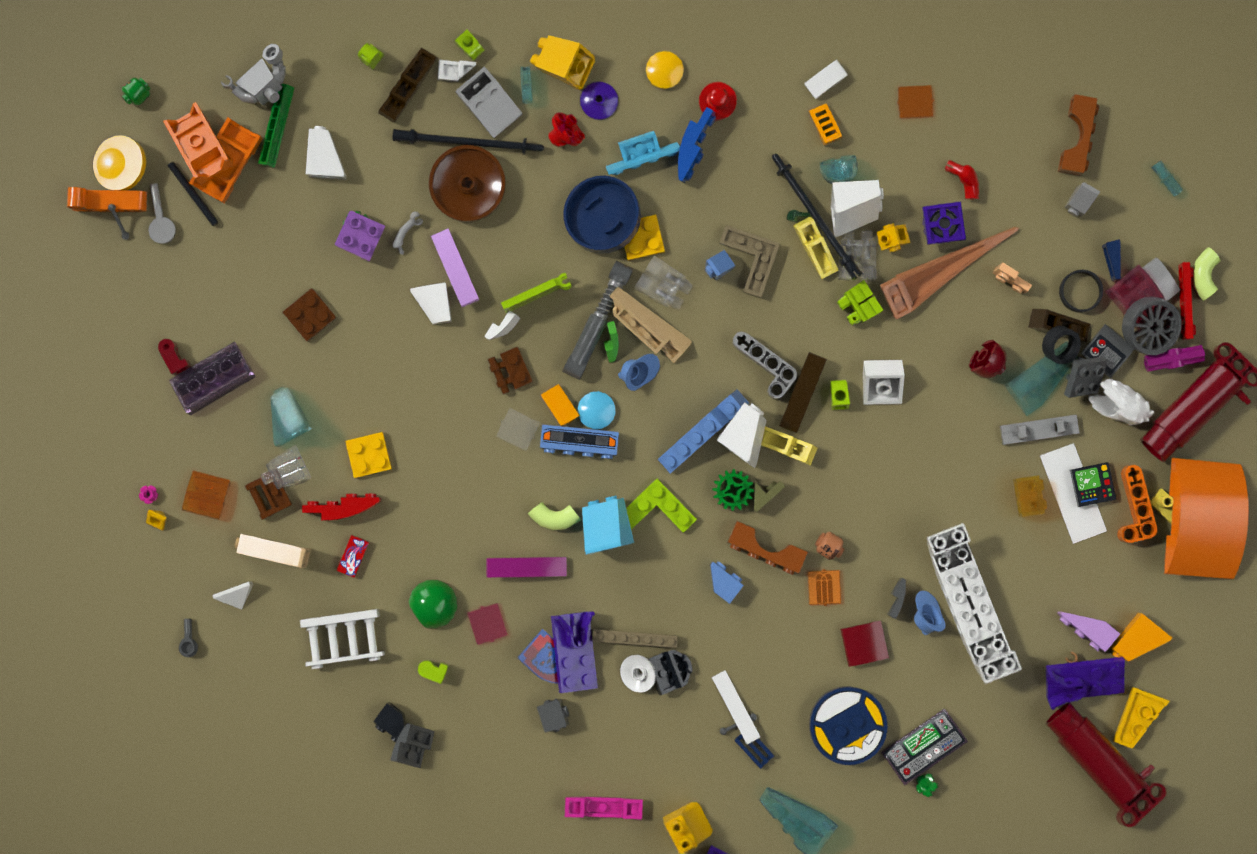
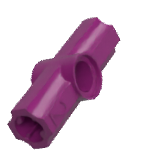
M1202 345L1182 349L1179 347L1169 349L1162 354L1144 356V366L1147 372L1166 368L1174 369L1184 367L1187 364L1205 361V352Z

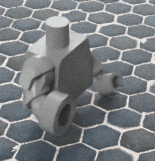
M270 44L263 50L262 56L269 64H273L272 69L261 58L235 82L237 86L233 84L232 78L228 75L225 77L230 80V83L225 85L221 81L222 86L225 89H231L232 93L244 103L255 104L258 102L261 105H265L268 101L271 103L278 101V92L282 89L281 84L286 76V66H284L282 60L283 51L278 45Z

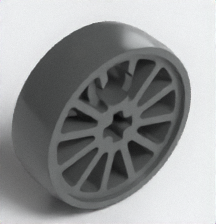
M1144 297L1134 302L1126 311L1122 322V333L1125 341L1131 348L1146 355H1158L1166 352L1175 344L1181 332V317L1178 310L1173 304L1159 297ZM1145 309H1146V313H1147L1146 316H1144V315L1142 314V312H1143ZM1138 317L1141 318L1140 323H1136ZM1135 327H1140V330L1134 332Z

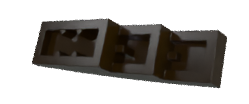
M421 47L401 74L399 81L390 91L389 97L380 107L378 113L395 123L436 62L437 57Z
M811 352L808 353L779 424L780 427L795 433L798 432L826 363V358Z

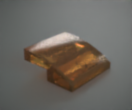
M193 470L182 510L219 520L230 486V480Z

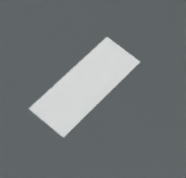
M1074 443L1040 455L1073 544L1106 532L1107 530L1097 504L1077 507L1070 470L1083 466Z

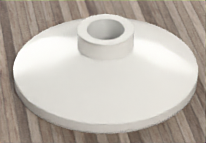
M631 655L623 661L620 674L622 681L630 690L641 693L652 688L656 680V672L653 664L647 658L641 655Z

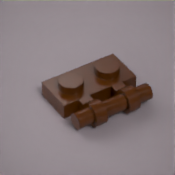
M518 347L501 353L500 356L503 361L497 363L495 357L488 359L489 369L491 373H494L497 380L496 385L501 389L503 395L510 392L508 384L513 383L516 390L533 382ZM504 367H506L507 372L510 376L506 379H504L503 374L500 370Z

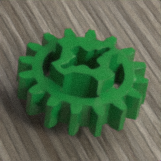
M732 469V473L729 474L726 470L724 477L720 474L718 475L720 481H714L717 488H712V491H716L717 494L713 497L720 499L717 503L718 505L724 503V509L731 506V511H734L735 506H737L741 510V504L747 506L746 500H752L753 497L749 493L754 492V489H750L749 486L753 482H747L749 476L743 477V471L736 474L735 469ZM732 477L739 478L743 483L738 484L734 482ZM726 480L725 490L720 491L721 484ZM730 485L742 487L736 491V495H733V493L725 494L730 489ZM746 489V494L741 500L739 495L742 490ZM728 496L732 498L734 503L727 502L723 497Z

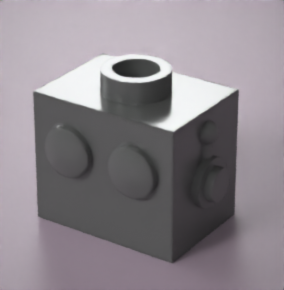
M555 698L551 701L549 699L544 701L543 705L537 706L545 733L549 731H554L555 733L569 725L567 718L570 716L566 705L563 706L561 699Z

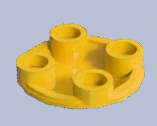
M658 52L650 57L647 62L646 74L653 86L664 89L678 85L683 77L684 68L682 61L672 52Z

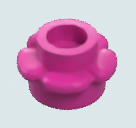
M145 485L140 489L139 498L144 503L151 504L157 500L158 493L154 486Z

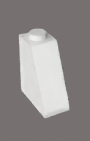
M315 126L314 129H309L306 175L313 178L346 180V173L329 130L322 126Z

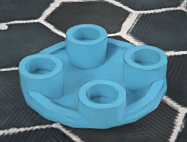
M599 391L590 392L584 395L579 402V418L588 428L594 430L602 429L613 421L616 413L615 404L612 398L605 393Z

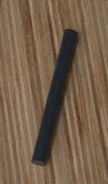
M174 161L167 165L210 224L212 226L219 223L192 185L189 184V181Z

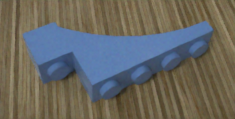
M736 389L658 459L659 462L671 474L732 420L744 403L747 405L750 403Z

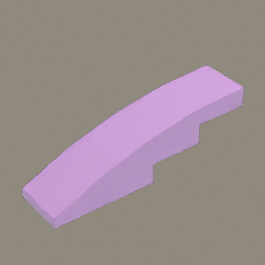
M449 229L432 235L431 238L461 307L478 301L479 297Z

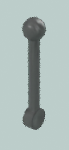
M110 204L108 206V209L112 211L117 221V224L122 232L121 237L122 239L127 240L129 238V233L125 231L115 211L116 206L114 204Z
M752 713L749 715L752 721L757 719L756 714ZM735 723L727 728L723 727L720 729V734L725 735L727 731L738 726Z

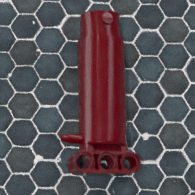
M1224 342L1215 347L1213 355L1216 360L1153 422L1154 426L1140 439L1144 447L1161 462H1165L1177 449H1182L1235 395L1246 405L1251 403V400L1241 389L1243 387L1254 388L1257 386V368L1232 344ZM1221 347L1228 350L1227 357L1220 354ZM1235 361H1239L1242 364L1241 370L1235 369ZM1249 374L1256 377L1255 384L1248 381Z
M1070 702L1060 707L1046 721V725L1059 738V744L1119 808L1116 820L1120 825L1125 827L1135 826L1165 798L1166 788L1162 784L1155 782L1147 783L1145 781L1155 769L1154 766L1149 765L1139 774L1087 716L1083 717ZM1157 786L1159 793L1154 797L1151 791L1153 787ZM1140 800H1143L1145 806L1139 810L1137 804ZM1126 813L1131 815L1128 823H1125L1123 820Z

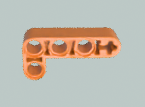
M68 187L67 208L73 211L112 212L108 209L110 204L116 206V212L147 211L146 191L87 190L81 187Z
M1128 465L1122 469L1121 477L1134 523L1121 527L1118 530L1117 536L1121 542L1133 543L1154 537L1157 533V525L1143 472L1137 465ZM1131 471H1135V475L1129 476L1128 473ZM1138 481V484L1130 485V482ZM1135 487H1138L1141 491L1139 497L1133 495ZM1140 506H1143L1146 511L1143 516L1138 514ZM1146 524L1150 526V533L1148 535L1143 533V526ZM1126 529L1132 532V537L1129 540L1124 537Z

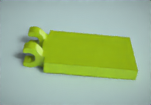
M562 273L559 277L503 301L501 304L504 311L508 313L509 310L513 311L558 289L566 291L571 289L572 286L570 282L567 284L562 283L563 280L567 279L566 273Z

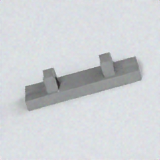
M1077 415L1003 425L1000 426L1002 445L1079 434ZM1054 423L1057 424V427H1058L1057 432L1055 431V425H1054Z

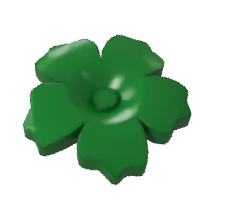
M927 773L925 776L921 775L916 779L919 783L916 785V791L926 797L933 796L932 792L938 788V783L933 782V775Z

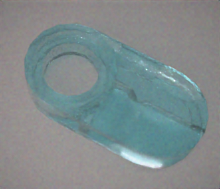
M530 66L520 67L523 104L532 103Z

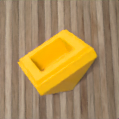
M149 510L146 523L163 531L167 517L162 511Z

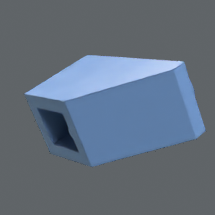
M723 250L706 260V269L704 270L710 278L714 277L715 280H718L734 269L736 265L726 251Z
M719 561L716 564L712 562L710 568L713 591L730 604L744 586L740 583L742 579L734 573L732 575L728 574L725 571L727 567Z

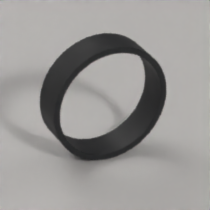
M1073 271L1060 284V299L1065 307L1071 311L1078 313L1087 312L1100 303L1103 297V284L1100 278L1091 271ZM1084 273L1096 281L1099 288V296L1091 308L1077 309L1066 301L1063 289L1066 280L1071 275Z

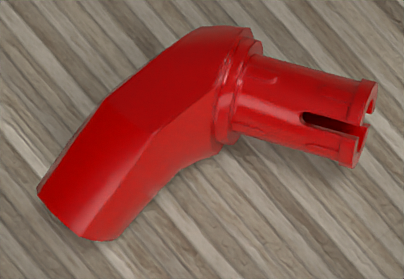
M949 160L947 164L953 168L946 166L945 171L959 176L961 183L964 185L965 199H979V181L974 168L968 164L963 166Z

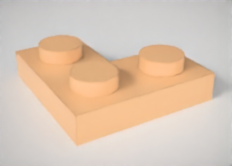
M1003 262L993 272L998 281L1004 284L1006 282L1009 283L1017 293H1027L1032 286L1017 276L1019 274L1018 271Z

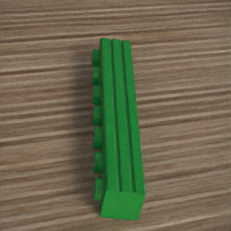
M281 84L282 89L278 92L279 99L272 106L258 164L266 167L275 168L295 89V87L288 84Z

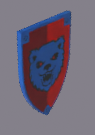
M542 629L518 656V659L540 679L558 684L554 641Z

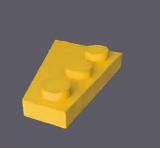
M1132 687L1113 742L1133 749L1150 724L1156 720L1159 713L1170 701Z

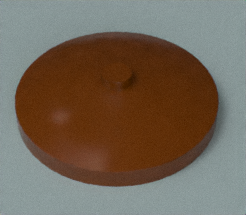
M473 145L453 147L444 152L435 161L429 175L430 195L437 208L451 219L461 222H474L484 219L497 209L504 197L506 180L502 166L493 154L481 147Z

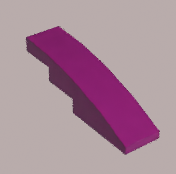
M566 557L486 558V578L567 576Z

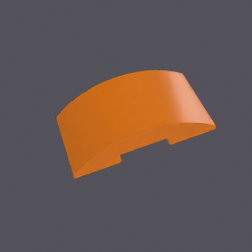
M1172 458L1169 496L1173 497L1171 535H1167L1164 574L1234 579L1245 549L1249 515L1247 485L1241 464Z

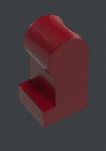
M163 339L159 342L158 350L172 375L176 376L192 367L187 359H181L178 353V346L174 341Z

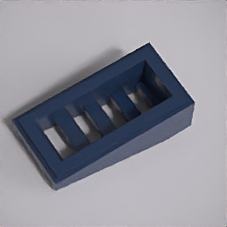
M1118 239L1102 245L1113 282L1121 279V242Z

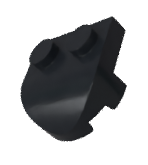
M670 650L648 658L655 668V686L659 696L682 688L689 682L692 664L685 654L677 650Z

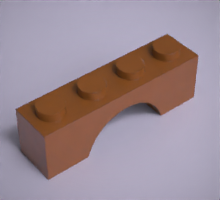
M1077 94L1071 98L1068 117L1073 119L1078 125L1080 137L1075 147L1064 150L1061 153L1058 172L1081 176L1084 171L1087 172L1089 160L1086 159L1087 154L1092 149L1090 137L1091 134H1094L1096 123H1093L1094 116H1097L1099 111L1098 98Z
M736 521L728 539V543L731 544L730 548L739 552L741 549L748 551V556L757 560L760 556L766 559V564L776 567L778 564L784 567V572L791 575L794 572H800L808 554L807 551L791 544L781 551L768 552L757 543L755 529Z

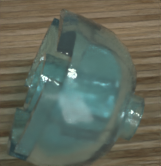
M855 155L841 156L839 159L831 158L819 163L822 177L830 184L832 182H849L855 178L858 172V162Z

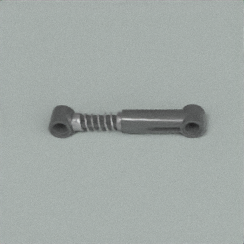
M619 261L615 262L608 277L610 278L607 284L608 288L605 289L606 292L603 293V298H600L601 302L598 303L599 306L596 307L594 314H590L573 352L563 368V373L578 380L581 379L588 361L608 323L606 321L608 318L607 314L610 312V308H613L612 304L614 303L610 295L617 287L622 289L623 285L626 286L634 270L633 268Z

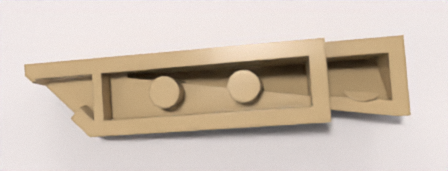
M617 287L611 293L610 298L614 302V317L654 353L657 354L662 350L674 363L692 343L688 337L621 288Z

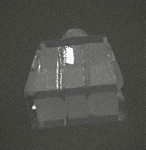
M296 445L267 463L268 471L261 474V479L265 485L274 482L277 489L302 484L311 478Z

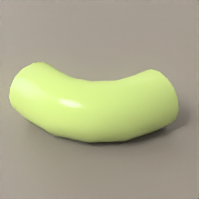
M1209 247L1197 258L1193 268V286L1203 301L1218 290L1212 281L1211 274L1214 267L1221 260L1217 253Z
M541 502L528 513L530 518L538 525L550 530L567 529L581 521V518L570 505L561 511H553Z

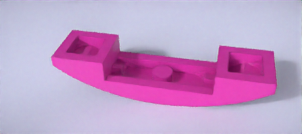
M565 797L564 817L642 819L643 799Z

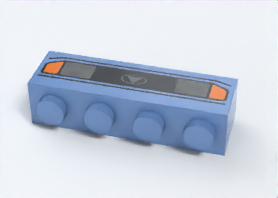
M542 425L540 448H543L546 453H555V450H563V454L566 455L582 452V456L586 457L601 454V458L613 459V456H617L619 432Z

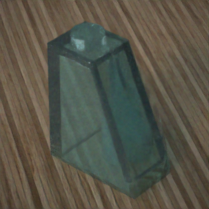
M281 387L275 390L274 395L270 397L274 445L280 447L312 428L291 389Z

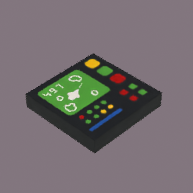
M1109 462L1070 470L1077 507L1116 500Z

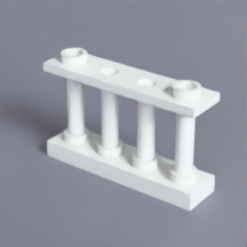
M379 609L300 620L301 628L306 627V630L309 631L312 661L305 662L306 666L318 669L323 668V664L362 658H369V661L380 660V656L385 655V652H377L374 629L375 617H380ZM361 619L366 623L370 653L358 654L354 625L356 620ZM344 622L347 625L351 656L339 657L335 628L337 623ZM318 625H325L328 628L331 658L320 660L316 632Z

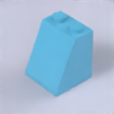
M617 496L605 498L606 502L600 503L599 500L588 502V506L582 508L586 554L634 543L624 498L617 499Z

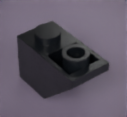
M390 702L386 703L373 721L376 724L375 727L382 733H385V731L389 733L391 740L395 743L406 726L404 712Z

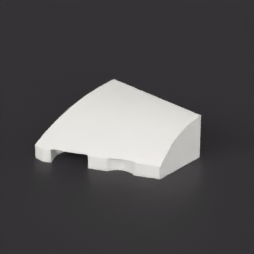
M446 283L410 289L432 324L452 322Z

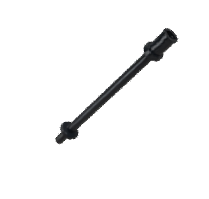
M415 129L410 131L393 130V141L409 142L413 145L417 141L522 150L523 155H526V151L542 152L544 150L542 144L527 143V138H524L522 143L420 134Z
M773 154L772 160L779 168L777 175H783L840 257L841 267L846 269L852 280L857 279L854 271L860 277L863 273L854 262L853 255L846 254L789 171L792 165H785L778 154Z

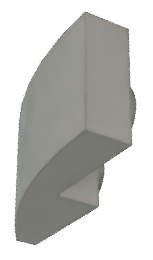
M1154 258L1141 268L1149 284L1155 286L1160 298L1167 301L1180 291L1176 281L1158 258Z

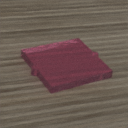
M498 603L486 607L481 606L480 609L467 613L477 645L488 641L494 642L495 639L508 635Z

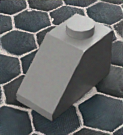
M1083 182L1076 187L1065 208L1068 209L1069 214L1075 217H1082L1097 198L1100 191Z

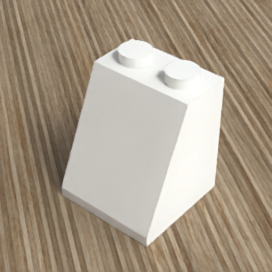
M879 180L832 182L831 214L835 237L878 220L879 212H882V200L880 199L884 198L883 188H880Z
M744 403L717 441L755 468L767 420L763 417L764 413L751 403L749 406Z

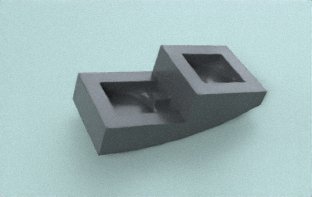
M903 578L899 579L891 592V595L897 599L887 615L893 619L897 618L905 597L906 580Z

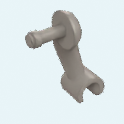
M416 211L411 213L410 220L400 228L394 239L393 248H398L401 255L404 254L401 245H403L406 233L414 225L419 226L423 223L421 218L415 220L416 217L420 216Z

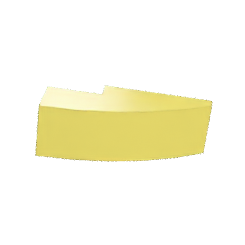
M808 217L793 225L821 279L839 271L814 219Z
M765 426L761 446L811 466L818 449L817 447Z

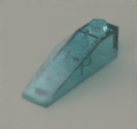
M1067 341L1054 350L1055 355H1060L1065 351L1068 346ZM1043 357L1004 386L1024 414L1028 416L1045 403L1073 363L1057 364L1047 357Z
M767 787L759 799L771 816L781 822L784 826L782 830L792 836L795 840L793 842L794 845L804 854H818L838 827L837 824L823 813L772 788Z

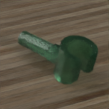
M791 210L788 212L787 220L797 222L798 216H812L809 212Z

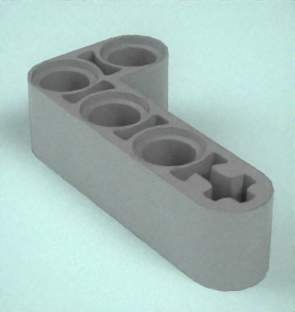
M738 332L733 338V346L775 377L769 385L767 393L772 399H780L797 377L795 368L749 334ZM742 336H743V337L745 338V341H744V342H745L746 344H748V345L750 344V342L753 343V344L750 346L748 352L745 350V349L747 348L746 345H744V344L738 345V344H737V343H738V339H736L737 337H738V338H742ZM753 348H760L762 355L754 357L752 355ZM775 359L777 367L774 369L769 368L767 361ZM790 370L793 378L791 380L784 379L783 371ZM774 385H778L782 390L778 396L773 395L771 392V388Z

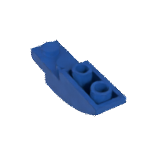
M706 107L698 123L690 120L681 142L678 157V177L683 183L692 178L694 174L692 169L696 163L699 164L704 155L702 154L703 149L697 145L704 141L707 127H711L716 119L714 116L715 112Z

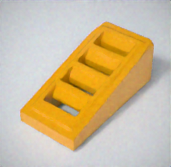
M827 103L809 110L824 146L842 138V134ZM825 110L826 114L816 117V113ZM828 117V121L819 123V120ZM829 124L832 126L825 130L822 129V127ZM834 130L835 134L826 137V133Z

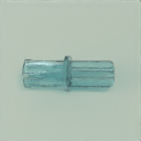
M1162 160L1151 167L1160 178V183H1164L1174 197L1182 192V188L1173 177L1174 174L1169 172Z

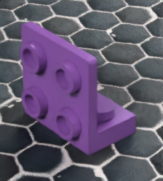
M349 211L335 246L369 262L385 226L354 211Z

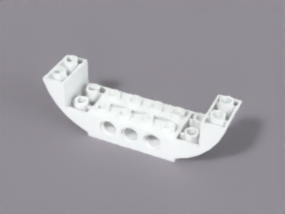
M963 523L927 537V544L937 579L963 644L978 674L986 684L1022 669L1015 651L1010 650L968 542L971 541Z

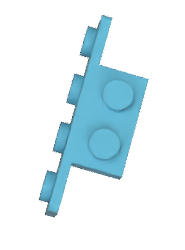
M654 131L618 142L623 160L607 165L606 170L609 175H618L625 169H636L643 163H653L661 157L674 156L680 150L678 142L659 147Z

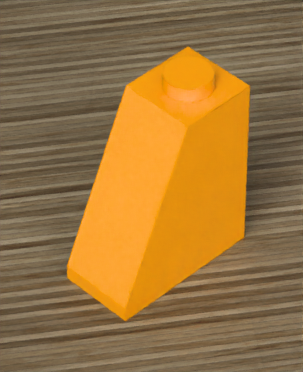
M1137 613L1109 649L1113 651L1112 655L1114 657H1123L1124 661L1129 662L1171 641L1172 637L1143 613Z

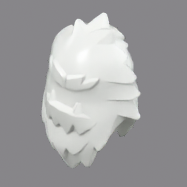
M1107 379L1100 383L1107 396L1095 394L1088 397L1096 411L1113 420L1125 422L1128 425L1148 422L1149 417L1155 413L1150 409L1149 401H1146L1128 385L1113 379Z

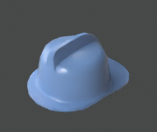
M646 354L637 360L630 359L623 364L618 377L625 382L629 390L635 391L655 378L660 368V361L654 354Z
M927 591L918 592L915 598L918 609L914 616L915 624L924 635L934 631H943L946 624L937 600Z

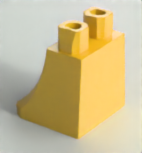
M548 35V38L541 37L538 47L542 51L540 55H532L530 63L543 73L575 89H582L595 63L594 55L578 42Z
M690 802L663 817L664 824L680 854L695 848L702 841L710 837L713 832L700 804L697 802Z

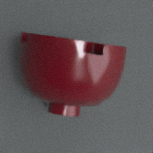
M988 340L981 345L984 348L980 352L978 350L975 351L969 363L971 371L985 379L1001 375L1006 369L1005 365L1007 362V354L1002 346L994 340Z

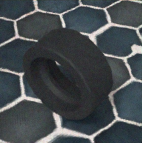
M1056 326L1049 330L1042 343L1045 357L1057 364L1070 363L1076 358L1081 347L1078 334L1065 326ZM1067 335L1069 340L1067 348L1060 355H1055L1054 347L1057 340Z

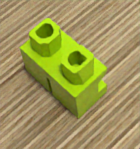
M865 280L845 292L844 296L837 302L842 311L849 306L853 309L854 312L846 317L851 326L859 322L864 323L883 311L875 296L868 299L873 293Z

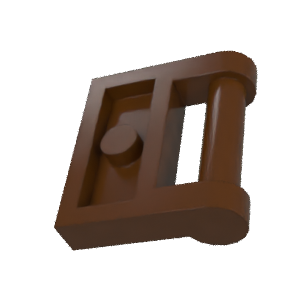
M276 471L245 485L246 490L250 491L260 512L261 520L293 505ZM261 485L272 507L269 510L266 509L256 488Z

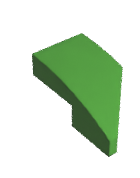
M614 321L607 323L611 340L604 341L609 363L615 362L619 347Z

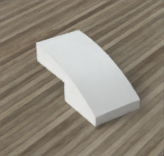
M835 60L804 84L814 98L817 99L848 76L838 60Z

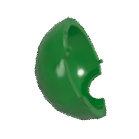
M426 580L419 583L412 590L409 597V606L425 628L438 629L447 625L454 618L457 611V597L454 590L447 583L440 580Z

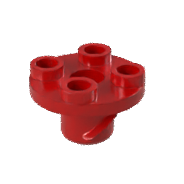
M710 83L700 93L699 107L702 113L706 107L712 109L715 112V121L728 118L736 108V94L726 83Z
M558 112L552 117L554 129L548 134V137L554 146L561 147L567 144L578 146L585 139V135L576 124L577 119L572 114L566 115Z

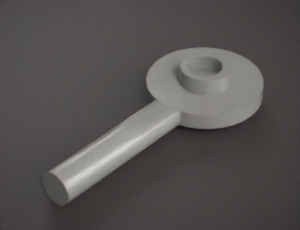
M154 183L150 185L156 219L149 225V235L156 243L166 244L175 237L176 227L170 219L163 216L158 184Z

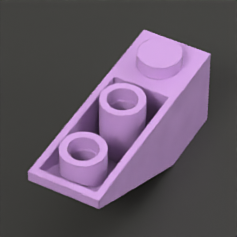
M1065 612L1057 613L1061 617L1059 620L1068 627L1070 625L1076 629L1074 631L1075 634L1082 639L1086 637L1091 642L1089 645L1097 652L1099 650L1106 652L1120 635L1119 632L1105 621Z

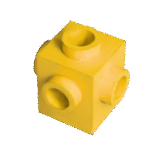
M894 223L883 226L884 230L877 232L881 251L889 250L890 252L901 250L900 246L911 243L906 224L896 226Z

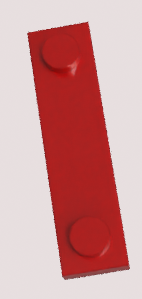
M1183 262L1178 265L1181 339L1191 340L1196 335V325L1193 324L1191 278H1193L1194 272L1193 267H1190V262Z

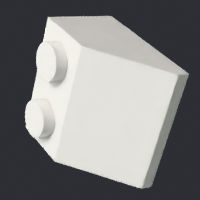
M902 360L864 361V405L902 404L904 386Z

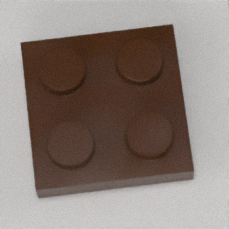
M313 288L283 311V314L307 342L337 318Z

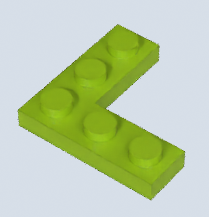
M658 479L651 483L626 508L631 530L656 505L683 533L697 520Z

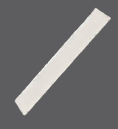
M723 671L713 676L712 679L746 744L760 738L727 672Z

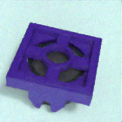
M961 202L922 207V224L927 245L966 240Z

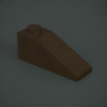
M1032 309L1028 327L1047 333L1056 326H1065L1075 331L1080 337L1081 342H1087L1091 324L1047 309Z

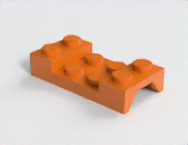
M196 102L192 104L190 113L178 120L166 119L163 121L192 175L200 185L233 166L209 125L205 114Z
M228 117L216 137L233 166L201 185L195 180L194 176L189 182L192 186L223 204L226 203L232 193L233 186L251 155H254L263 140L260 135L249 131Z

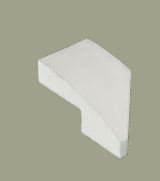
M440 60L438 80L457 82L476 66V62Z
M509 310L500 326L493 323L484 337L492 340L508 334L520 320V317Z

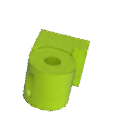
M468 29L454 40V43L473 61L485 51Z
M366 43L360 49L357 56L360 61L373 70L384 54L372 44Z
M830 381L832 410L849 409L850 400L847 381Z
M425 660L419 664L418 673L426 679L442 684L449 665L442 662L438 667L431 660Z

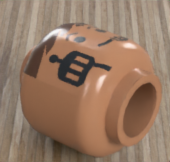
M823 532L815 543L817 553L828 560H832L835 557L840 558L845 550L842 547L843 540L832 532Z

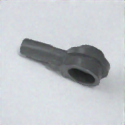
M184 619V639L179 644V652L184 657H193L198 651V644L192 639V619Z

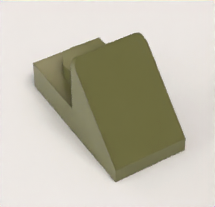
M773 481L766 488L768 492L765 493L755 482L753 510L758 512L785 485L781 481L778 483Z

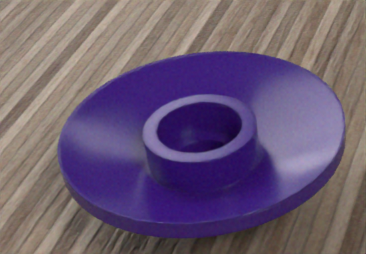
M605 82L591 83L585 87L581 94V108L590 118L597 120L606 119L615 112L618 106L617 93L611 85ZM601 96L603 98L602 102H596V97Z

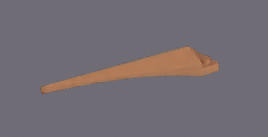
M1013 227L897 274L895 278L881 284L880 287L893 317L897 320L914 311L954 276L1014 234L1019 228Z

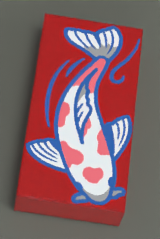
M351 535L336 571L355 578L370 542Z

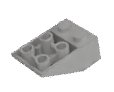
M485 67L455 91L459 99L493 138L498 136L523 114Z

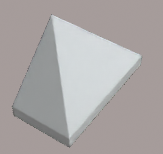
M252 581L212 596L218 601L242 610L253 587Z

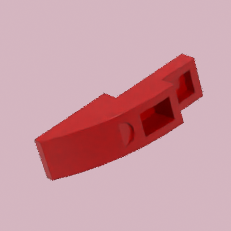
M346 494V497H341V505H338V501H327V505H319V501H307V505H302V513H321V521L345 519L373 508L381 502V497H377V494H365V497H357V494Z

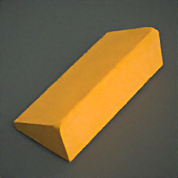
M560 384L541 394L561 426H566L580 416Z

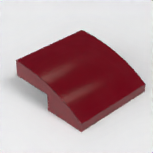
M881 620L840 629L848 667L889 658Z

